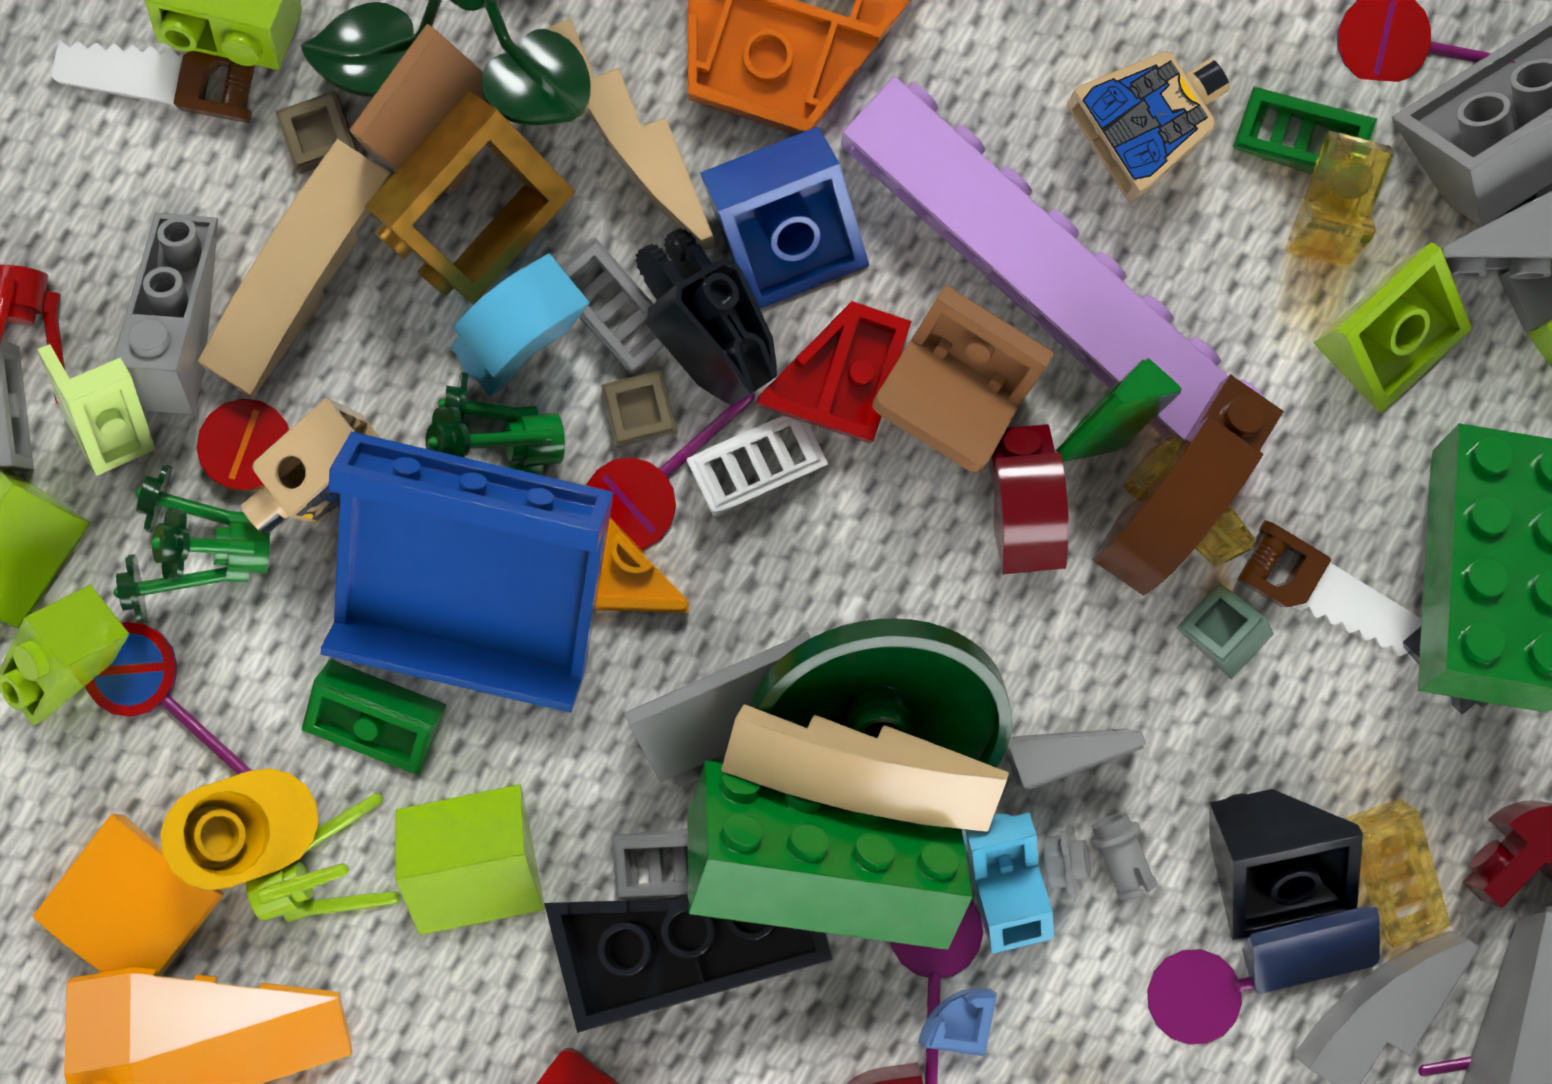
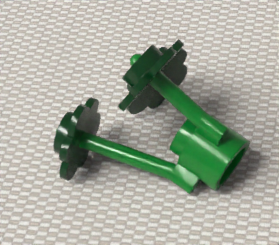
M465 372L459 375L458 387L446 385L444 398L439 399L437 403L438 408L433 412L432 424L429 425L425 437L426 449L464 458L470 449L505 447L508 460H518V464L507 468L537 475H543L544 465L560 464L565 454L564 429L559 414H538L536 406L509 407L466 400L468 373ZM464 414L514 421L506 423L504 432L470 434L467 426L462 424Z
M169 465L162 466L158 478L146 476L142 488H138L135 493L138 498L136 512L147 515L144 529H146V532L153 533L151 542L153 558L156 563H162L163 578L142 581L135 554L128 555L125 558L127 572L116 574L117 587L113 593L115 597L119 598L123 611L134 609L136 621L140 624L148 623L145 595L225 581L248 582L249 573H267L270 532L267 535L261 533L249 521L244 512L228 511L167 494V487L173 466ZM162 507L168 508L165 513L164 523L157 524ZM186 514L225 524L228 527H215L214 538L190 537L189 531L186 529ZM189 552L213 553L214 565H226L223 568L183 574L184 561L187 559Z

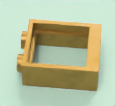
M468 91L364 207L383 223L375 232L381 240L404 260L413 251L425 262L417 272L444 297H447L455 289L474 305L576 191L496 108ZM486 145L525 185L452 264L412 225Z

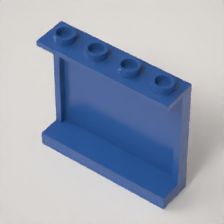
M351 431L329 469L328 491L341 495L334 623L321 646L320 655L571 713L587 665L614 492Z

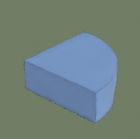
M970 988L949 996L929 1015L921 1030L918 1042L925 1048L985 1056L997 993L987 988Z

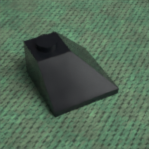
M1274 789L1250 794H1235L1226 799L1209 802V839L1230 935L1233 941L1248 938L1253 933L1357 909L1363 833L1358 824Z

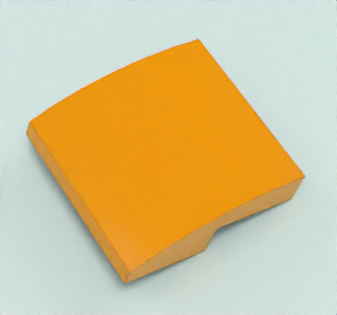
M111 813L32 917L64 945L100 972L140 967L156 969V976L162 977L225 894L220 889L207 891L188 886L172 873L162 855V848L125 815Z

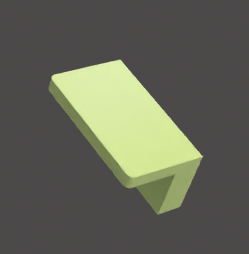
M50 344L37 349L63 417L96 476L156 450L132 377L121 358L70 379Z

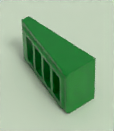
M1253 86L1233 148L1356 189L1376 133L1378 119ZM1267 108L1279 112L1269 141L1257 138ZM1292 116L1303 120L1294 148L1282 145ZM1316 125L1328 128L1319 155L1307 152ZM1341 133L1352 136L1344 161L1332 158Z

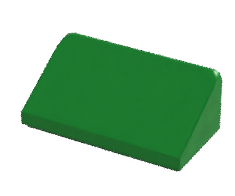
M1150 358L1142 359L1084 416L1055 451L1061 452L1062 461L1066 462L1110 453L1123 448L1181 394L1182 389L1180 385Z
M331 659L313 681L301 730L419 776L447 705Z

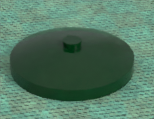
M889 618L859 621L833 628L808 639L788 652L768 671L756 689L750 703V707L805 728L808 727L813 716L817 715L878 738L883 725L996 768L1002 761L1008 748L1012 732V710L1005 683L999 669L989 655L972 640L958 632L933 623L912 619Z

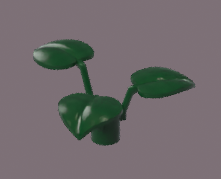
M428 0L416 34H414L413 23L409 16L395 6L381 2L355 6L337 16L317 36L301 44L303 55L320 76L337 88L359 96L374 97L426 24L433 27L442 0ZM450 0L453 4L467 11L485 8L498 41L506 52L492 58L483 70L482 90L488 104L496 108L508 121L522 125H547L571 122L584 114L591 97L590 77L582 54L569 39L548 29H537L524 36L516 45L508 33L497 0Z

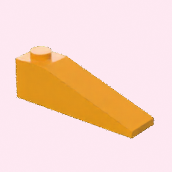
M140 967L71 977L66 984L64 1076L67 1084H263L352 1054L350 1033L340 992L271 983H261L256 988L219 984L217 983L218 977L198 974L195 975L194 980L156 976V969Z

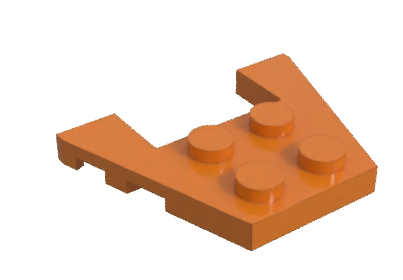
M688 0L689 100L795 135L815 128L912 0H855L849 17L797 0Z

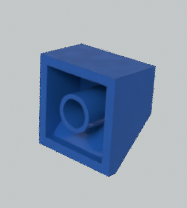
M819 127L812 128L700 172L732 260L740 266L760 309L870 266L841 165Z

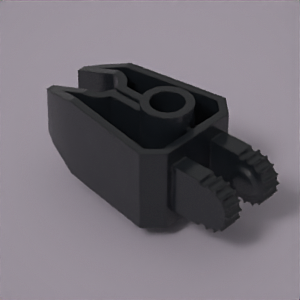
M679 228L666 235L667 238L664 239L665 253L663 248H659L658 245L654 246L652 243L638 250V253L635 254L637 257L635 260L637 263L636 268L639 269L640 275H643L644 282L657 300L648 308L647 326L699 387L733 406L753 391H757L777 377L773 336L740 266L723 258L712 264L701 245L696 243V238L691 235V232L689 233L686 229L682 230Z

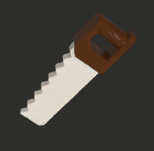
M58 40L52 77L60 84L172 105L181 111L244 123H250L252 111L247 109L255 65L243 66L228 58L197 51L182 52L178 55L171 48H167L160 54L153 47H148L142 53L134 45L123 51L116 44H112L105 50L99 43H94L87 49L79 41L69 47L62 40ZM221 66L228 67L221 103L205 100L209 76Z
M1263 521L1259 528V532L1263 535L1237 578L1240 583L1280 607H1289L1297 611L1307 609L1311 617L1319 618L1323 616L1328 625L1340 623L1346 633L1357 631L1362 640L1368 641L1374 638L1379 648L1391 646L1397 656L1408 653L1403 647V641L1421 626L1422 618L1331 563L1329 556L1270 521ZM1285 548L1299 555L1298 561L1285 582L1273 585L1266 581ZM1408 654L1411 661L1413 663H1416V661L1410 656V654Z

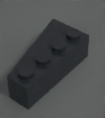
M688 898L544 903L577 1033L834 959L828 933L689 914Z

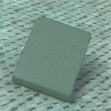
M1220 582L1177 627L1192 644L1230 679L1247 664L1274 634L1268 620Z

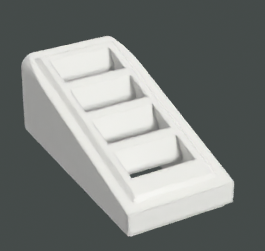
M784 415L686 458L714 519L828 465L810 424ZM790 427L806 459L794 465L780 435V432ZM767 438L783 471L771 475L757 443ZM744 449L760 480L752 485H748L734 456L735 453ZM723 460L737 490L725 496L711 467L712 464Z

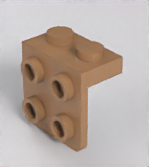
M945 285L873 399L872 406L876 413L965 469L978 473L989 462L1016 410L1045 371L1055 352L948 285Z

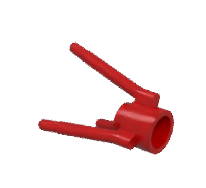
M0 265V344L6 322L34 325L36 314H43L47 345H51L65 370L58 321L61 294L47 291L49 276L45 272L17 265Z

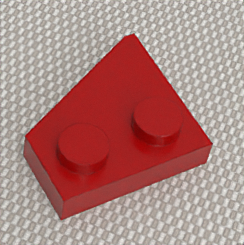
M851 301L781 374L760 393L755 406L869 444L874 442L882 416L875 412L872 401L899 360L912 321Z

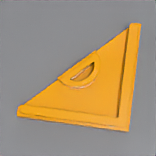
M610 517L595 610L689 613V601Z

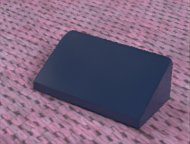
M1369 905L1251 934L1244 944L1242 952L1253 989L1256 993L1263 994L1374 967L1378 964L1380 958V916L1377 907Z

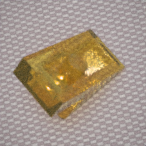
M1328 130L1289 235L1286 252L1343 267H1348L1376 233L1371 213L1394 156L1391 146Z

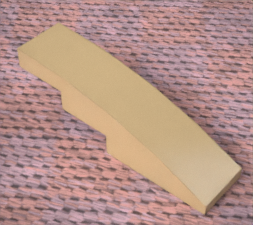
M572 19L548 27V30L557 32L569 39L582 54L588 68L591 84V97L586 111L616 159L653 204L678 228L686 229L689 233L691 232V235L696 238V243L700 244L704 251L715 247L712 231L666 117L641 126L619 68L594 77Z
M337 139L299 191L261 249L224 311L201 353L198 363L253 398L324 300L323 289L358 243L357 230L371 213L364 206L391 177V173Z
M745 704L735 718L721 768L722 772L789 795L857 813L922 825L987 832L1009 776L1007 771L883 725L878 738L817 715L813 716L808 727L805 728Z

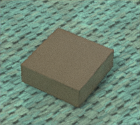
M335 91L275 111L295 170L299 174L317 168L337 139L358 152L352 133L349 131L350 127L339 95Z
M662 370L601 385L616 447L678 433Z

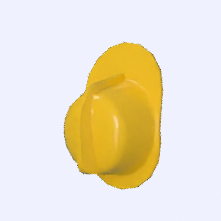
M272 768L247 771L198 787L178 798L166 813L160 833L162 855L172 873L188 886L207 891L233 887L281 870L299 860L314 840L319 823L317 803L307 785L291 773Z

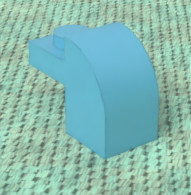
M549 253L515 272L479 299L453 327L459 337L451 349L459 358L464 371L471 378L477 380L491 397L510 384L531 355L566 335L590 302Z
M1030 812L1016 816L996 814L992 819L988 832L965 829L966 834L963 835L966 858L991 953L994 954L1054 939L1053 910L1038 865L1037 835Z

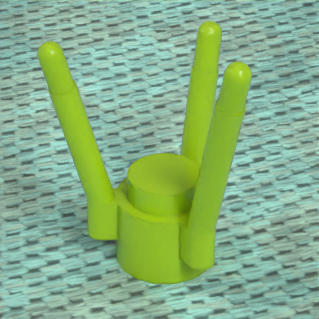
M379 793L372 794L317 828L313 843L305 853L380 805L383 801L382 795ZM297 862L276 872L246 882V891L250 905L255 915L262 921L283 915L287 922H291L308 915L373 908L396 904L400 901V894L395 891L306 901L312 898L313 887L346 876L349 872V867L345 863L309 873L302 862Z

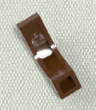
M1233 375L1227 376L1220 382L1171 460L1143 494L1122 511L1091 560L1143 596L1159 586L1192 553L1234 500L1264 455L1260 450L1284 411Z

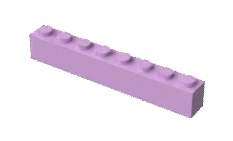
M894 75L845 128L842 133L841 147L1110 390L1142 359L1150 358L1182 389L1181 394L1149 423L1151 427L1178 450L1220 382L1228 376L1218 367L1221 363L1218 354L1204 341L1196 337L1188 340L1170 323L1174 320V317L1160 301L1148 294L1141 298L1123 282L1127 277L1126 273L1111 257L1103 252L1093 255L1076 239L1079 236L1078 229L1067 217L1054 209L1047 213L1029 197L1032 194L1031 187L1018 173L1008 167H1004L1000 171L983 156L985 147L970 130L962 125H957L953 129L936 113L938 110L936 101L927 91L913 82L906 86ZM1240 379L1241 382H1243L1248 387H1250L1251 389H1253L1265 398V396L1257 388H1255L1247 381Z

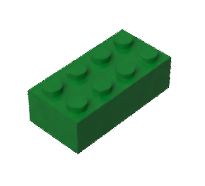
M1458 423L1433 449L1429 480L1418 691L1545 713L1552 710L1551 438Z
M705 760L687 814L689 914L949 949L973 897L962 829L922 825L857 813L800 798L722 772L723 763Z

